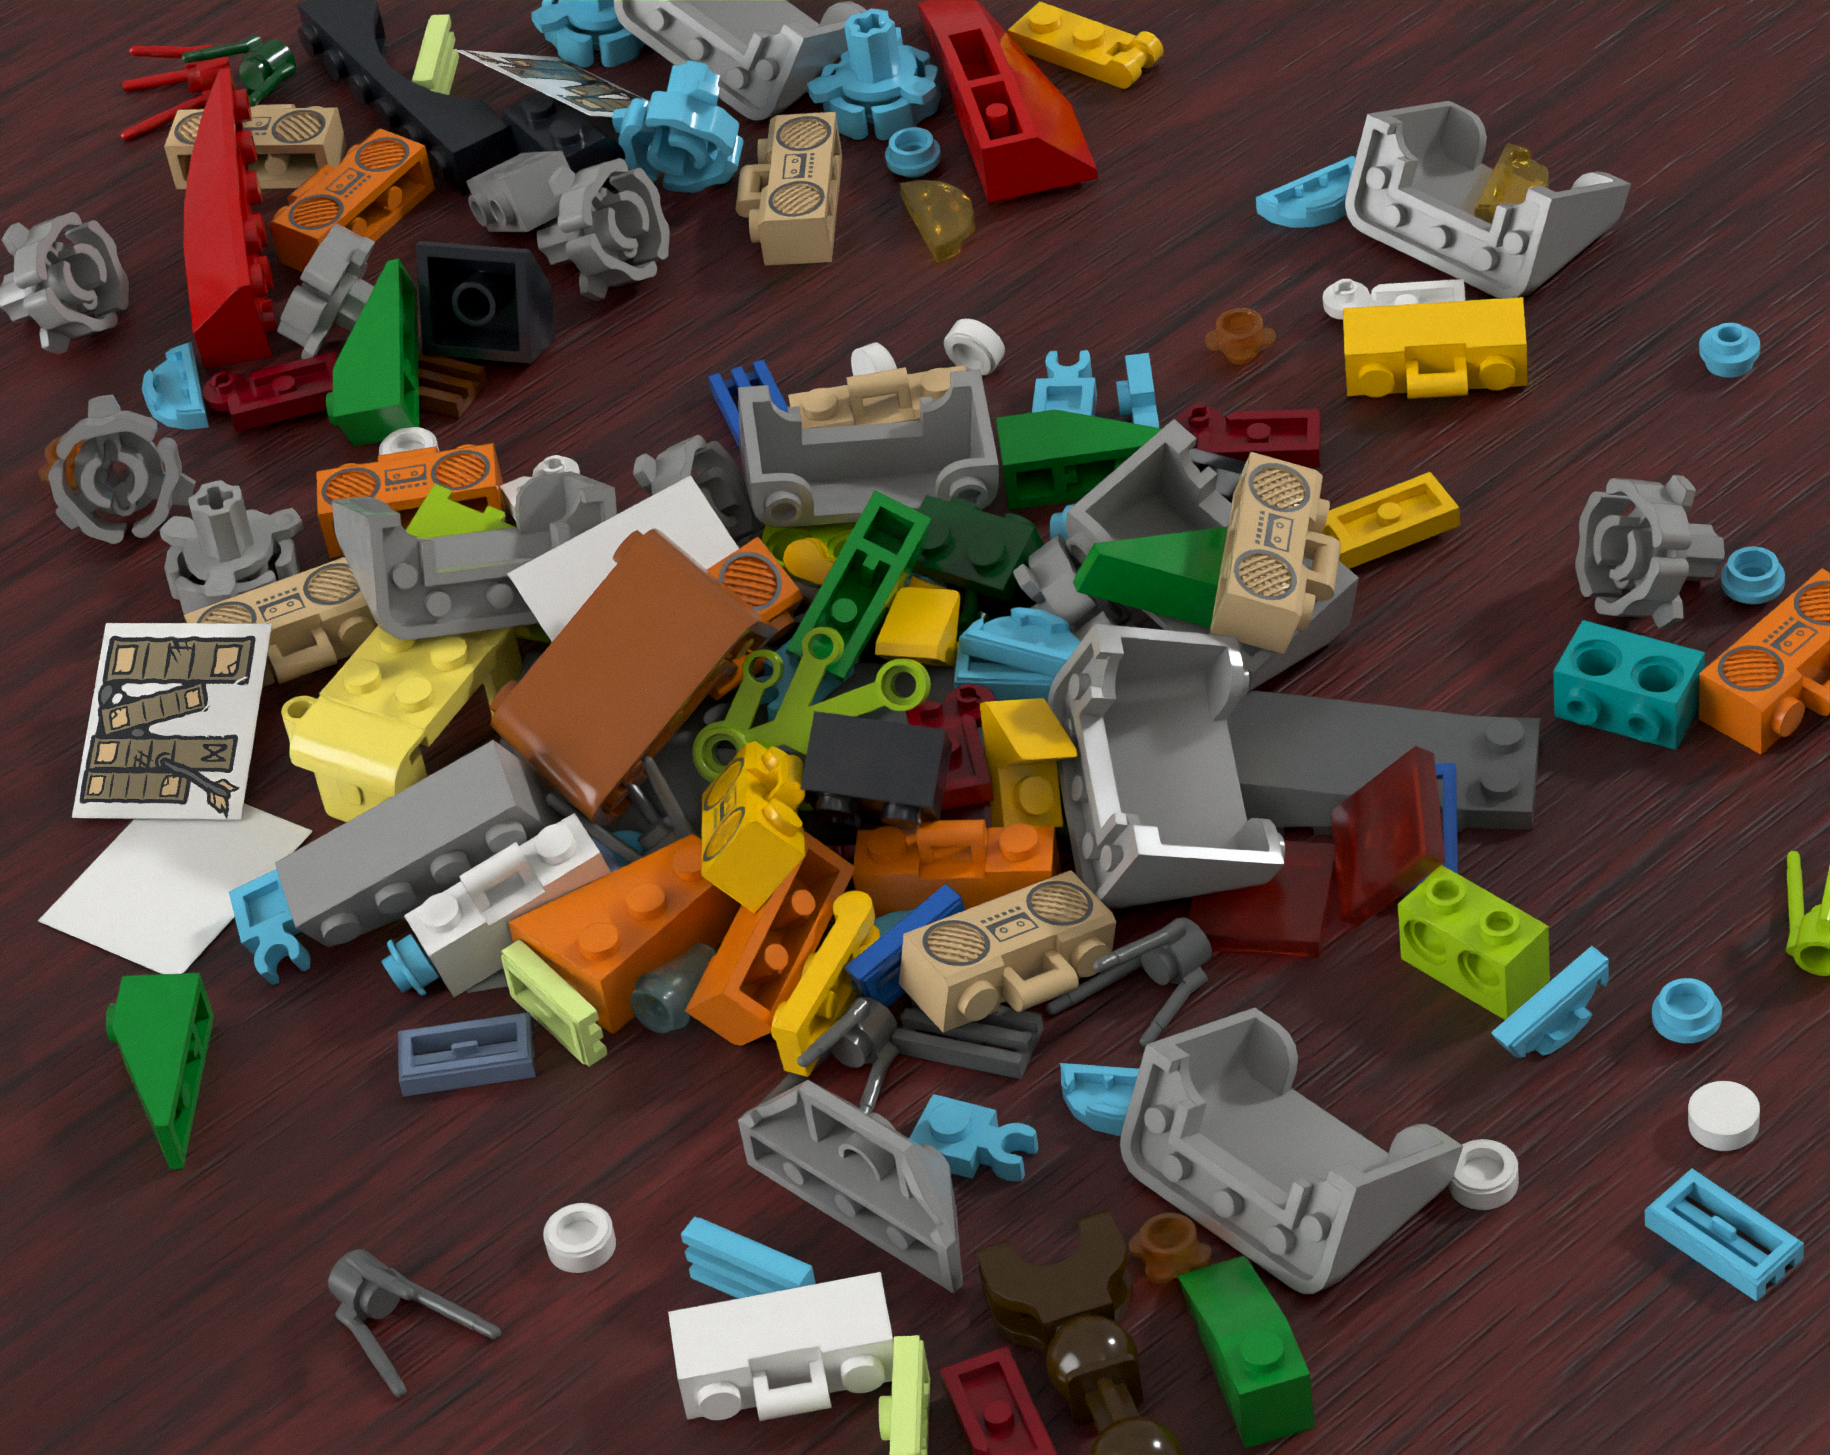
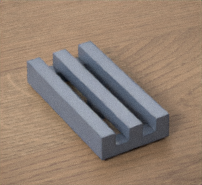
M530 1012L398 1031L399 1084L403 1097L535 1078L536 1069L533 1060L535 1057V1047L532 1039L534 1038V1027Z

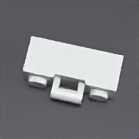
M573 813L557 824L545 827L537 836L518 846L515 842L459 876L461 880L459 883L442 893L429 897L424 904L407 913L404 917L452 996L456 997L503 968L501 951L513 943L508 926L509 921L611 872L593 840L576 814Z
M881 1272L668 1312L677 1378L687 1420L699 1417L711 1420H724L736 1415L741 1409L757 1407L760 1421L832 1408L829 1395L831 1392L848 1390L853 1393H866L877 1389L884 1382L892 1381L894 1341Z

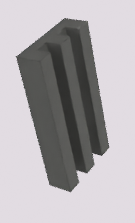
M910 997L912 1007L911 1009L905 1008L901 1016L902 1028H896L891 1038L892 1044L898 1048L901 1055L1022 1079L1044 1028L1041 1013L1026 1010L1017 1012L1011 1007L1000 1005L999 1011L981 1020L969 1022L943 1033ZM920 1030L956 1037V1040L920 1033ZM982 1043L1015 1049L1016 1052L984 1046Z

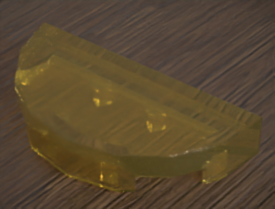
M1507 143L1475 207V217L1492 224L1497 205L1510 202L1522 204L1526 201L1528 188L1537 186L1548 188L1549 171L1547 167L1541 166L1532 160V152L1530 150Z
M917 180L899 183L901 198L936 262L940 263L957 255L961 251L960 244L969 235H972L976 229L971 199L960 188L941 181Z

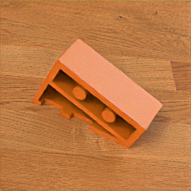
M691 834L509 921L508 926L513 943L519 939L522 940L597 1010L599 1020L595 1023L608 1032L615 1034L725 938L741 904L701 876L702 839Z

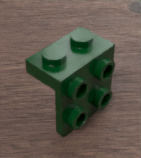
M926 495L918 512L932 519L926 546L911 573L1010 602L1019 585L1013 571L1022 564L1030 569L1028 557L1041 548L1044 543L1038 534L1037 527L1022 516L1007 513L1004 517L983 512L975 504L962 498L954 497L950 501Z

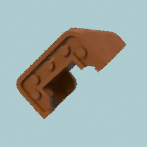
M656 528L649 530L644 535L636 530L620 544L613 555V560L617 563L616 566L519 682L512 679L506 683L495 695L489 706L495 713L490 723L491 727L592 823L614 827L633 804L627 797L629 789L626 787V784L629 782L630 784L640 786L648 777L644 773L642 759L645 756H650L654 760L723 675L732 676L739 667L730 660L732 656L739 659L748 649L751 651L761 650L777 631L772 624Z

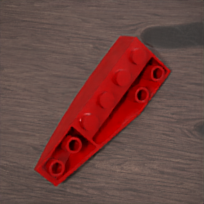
M926 0L917 2L920 18L988 203L1004 199H1016L1035 192L1058 187H1070L1080 182L1098 179L1097 168L1071 103L978 0Z
M230 68L218 71L202 113L190 159L184 201L183 248L192 328L205 369L272 357L269 334L277 332L279 327L273 299H265L268 296V289H273L269 260L267 255H259V253H262V247L268 246V239L262 213L254 214L253 205L263 204L257 172H249L248 167L249 163L257 162V152L251 129L244 130L243 127L244 122L252 121L251 107L246 88L236 90Z

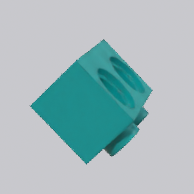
M1582 620L1553 671L1554 717L1677 750L1699 709V673L1705 669V652Z

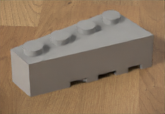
M494 740L490 741L275 862L295 928L330 948L337 944L349 942L359 935L404 918V915L424 904L429 897L442 893L461 881L459 876L513 843L516 842L520 846L537 836L545 827L557 824L565 819L562 814L550 807L545 800L546 796L550 793L558 796L556 789L540 773Z

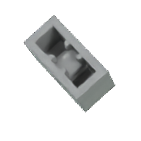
M563 152L521 153L467 180L466 183L472 194L468 198L469 206L476 220L482 226H486L489 232H528L558 217L560 200L554 196L548 181L557 168L567 166L570 169Z

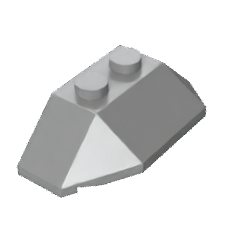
M809 1080L756 1106L738 1119L746 1160L749 1166L953 1294L963 1285L951 1168L948 1161L937 1149L928 1144L920 1146L897 1132L892 1124L880 1114L874 1112L868 1114L845 1099Z

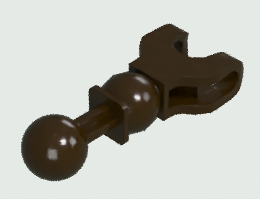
M1108 1211L1076 1220L1080 1229L1081 1243L1072 1256L1056 1264L1035 1265L1023 1261L1011 1248L1008 1241L975 1250L983 1292L999 1335L1017 1345L1032 1347L1044 1353L1048 1376L1053 1386L1069 1401L1074 1422L1077 1425H1087L1093 1422L1096 1424L1099 1435L1092 1445L1090 1455H1183L1177 1438L1166 1426L1151 1418L1140 1417L1137 1408L1144 1401L1138 1367L1137 1347L1132 1336L1118 1322L1127 1313L1134 1295L1133 1286L1126 1269L1128 1263L1127 1248Z

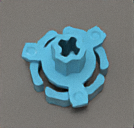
M543 0L542 7L531 13L532 22L541 33H544L546 40L556 47L558 56L579 67H589L593 64V50L600 51L603 66L615 67L636 58L643 46L646 45V43L629 32L619 22L615 13L614 0Z
M872 8L860 14H852L845 22L844 28L848 51L840 55L841 62L839 64L826 65L823 68L821 77L806 83L809 96L814 103H823L824 112H836L839 133L855 140L864 139L869 135L867 122L874 124L875 135L879 140H888L899 130L916 127L920 121L933 115L938 110L942 98L938 68L931 65L929 54L912 46L903 45L901 28L895 27V22L889 18L888 11Z
M688 60L685 64L674 65L667 92L655 91L652 93L649 103L644 99L636 98L631 101L628 108L615 109L613 111V127L615 132L620 133L619 145L625 152L624 161L628 169L642 168L652 182L656 181L658 171L665 173L663 187L668 191L701 192L708 186L728 182L738 169L744 142L737 135L739 123L723 108L717 106L720 87H718L719 75L713 73L707 64Z

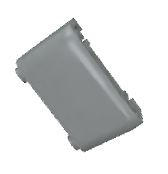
M614 0L617 18L629 32L674 65L685 64L688 60L707 64L713 73L719 75V98L751 120H765L775 117L808 93L806 83L821 77L823 68L826 65L839 64L841 62L840 55L848 51L844 28L845 22L852 14H860L867 11L852 1L839 2L827 9L820 24H818L787 0Z
M1443 101L1367 114L1346 193L1345 208L1347 217L1352 225L1360 232L1457 279H1464V282L1497 298H1519L1530 295L1614 225L1624 210L1631 183L1609 173L1596 171L1583 174L1574 182L1570 190L1554 192L1544 186H1528L1481 164L1487 140L1484 124L1472 111L1453 102Z
M980 370L950 372V387L943 397L934 402L932 396L920 397L919 421L802 429L799 406L787 407V412H785L772 402L768 385L738 387L742 473L754 515L760 522L766 525L784 528L857 522L874 490L916 511L919 510L926 495L950 501L954 497L962 498L975 504L981 510L989 506L996 498L999 484V463Z
M1175 419L1067 511L1066 530L1069 539L1066 541V546L1071 556L1081 566L1094 543L1228 526L1232 503L1216 490L1217 473L1209 466L1200 472L1194 465L1189 455V450L1196 445L1197 438ZM1305 557L1302 564L1311 570L1313 559ZM1340 561L1338 563L1333 597L1326 601L1315 600L1313 614L1306 632L1295 630L1285 654L1238 642L1242 663L1247 666L1249 671L1248 692L1330 644L1348 628L1351 623L1359 577ZM1142 610L1164 630L1210 634V628Z
M572 471L540 475L531 478L521 487L516 496L515 504L517 527L433 538H416L408 534L401 526L400 513L393 511L388 504L377 498L362 496L332 500L334 528L338 543L375 622L383 631L398 639L406 640L539 623L507 573L617 515L615 487Z
M1094 624L1057 673L1051 684L1048 705L1076 747L1078 757L1057 761L1076 875L1108 909H1122L1265 885L1284 865L1285 843L1282 835L1277 833L1275 825L1270 819L1251 818L1247 821L1226 720L1234 711L1238 702H1241L1246 697L1249 689V671L1247 666L1242 663L1237 636Z
M1256 1008L1146 1044L1120 1139L1122 1158L1129 1172L1137 1180L1287 1286L1302 1294H1315L1340 1282L1443 1191L1454 1176L1463 1145L1437 1128L1428 1124L1409 1126L1397 1133L1391 1144L1390 1151L1387 1153L1292 1089L1298 1064L1296 1045L1288 1031Z

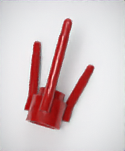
M212 44L197 47L132 46L129 49V53L132 56L182 59L184 53L212 47ZM228 56L191 63L184 62L185 70L123 81L122 88L125 91L188 82L190 93L201 92V95L122 131L120 134L121 139L128 141L174 121L178 110L200 109L206 106L218 71L230 68Z

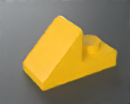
M900 588L896 593L877 638L875 655L888 661L911 659L917 661L922 666L956 667L959 642H956L960 606L959 592L945 589Z
M1044 698L980 703L985 759L994 798L993 801H990L992 827H1007L1016 823H1024L1032 827H1063L1057 761L1078 757L1076 747Z

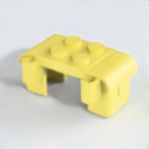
M532 624L415 640L398 639L383 631L378 625L319 693L318 699L310 696H298L287 701L282 707L281 714L290 741L291 762L295 766L314 772L326 813L333 818L348 822L425 779L427 773L419 744L429 747L481 684L485 685L490 706L495 695L506 683L512 679L519 681L523 664L516 634L530 637L534 632Z

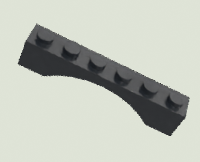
M306 0L297 4L302 26L298 28V36L308 55L320 58L325 63L328 72L334 80H342L350 87L352 94L360 105L364 106L367 104L376 112L379 121L386 130L390 131L393 129L399 136L425 145L430 168L439 181L443 182L446 180L462 196L471 193L466 183L467 180L516 156L510 125L483 100L459 98L431 91L407 80L392 69L384 59L388 43L379 5L376 0Z

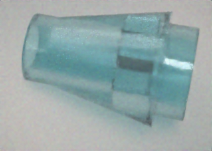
M696 943L681 955L640 976L636 981L635 991L631 995V1007L638 1020L648 1029L657 1033H667L672 1029L677 1030L685 1027L691 1018V1015L685 1009L712 956L717 953L706 944Z

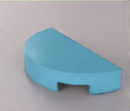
M1348 157L1256 197L1257 214L1271 223L1291 228L1317 227L1337 221L1347 214L1345 208L1346 193L1355 157Z
M188 342L165 353L167 360L156 367L153 372L149 369L145 373L142 392L152 417L167 427L184 430L209 428L196 355L192 342Z
M1020 607L1012 608L1011 616L995 618L985 624L983 618L973 622L960 636V647L963 654L1051 677L1057 675L1080 644L1079 639L1070 632V624L1065 619L1044 610Z
M1593 946L1589 947L1493 1030L1491 1034L1502 1047L1516 1058L1525 1057L1526 1053L1535 1050L1542 1056L1552 1054L1571 1041L1592 1017L1593 1014L1585 1007L1593 996L1597 983L1604 987L1607 986L1609 980L1608 958Z
M1060 1063L1063 1099L1073 1116L1095 1131L1121 1136L1139 1069Z

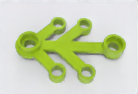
M816 627L808 631L802 640L803 656L775 719L750 729L765 690L776 686L782 680L785 671L783 660L774 651H753L743 661V680L725 720L713 722L705 726L696 736L692 748L694 765L700 775L712 783L727 766L721 763L716 755L717 746L724 740L730 741L735 746L737 753L746 743L756 741L767 750L771 746L779 747L786 745L807 755L814 711L858 717L884 706L894 711L913 710L921 706L930 693L931 682L929 674L917 661L894 659L880 668L875 682L810 706L827 667L836 663L844 652V641L836 630L829 627ZM820 634L827 635L833 642V651L826 659L818 658L812 648L814 639ZM760 657H766L773 664V675L766 682L758 680L753 673V665ZM902 672L910 673L916 681V689L909 697L900 696L895 689V680ZM804 801L798 806V809L802 811L814 810L810 803Z

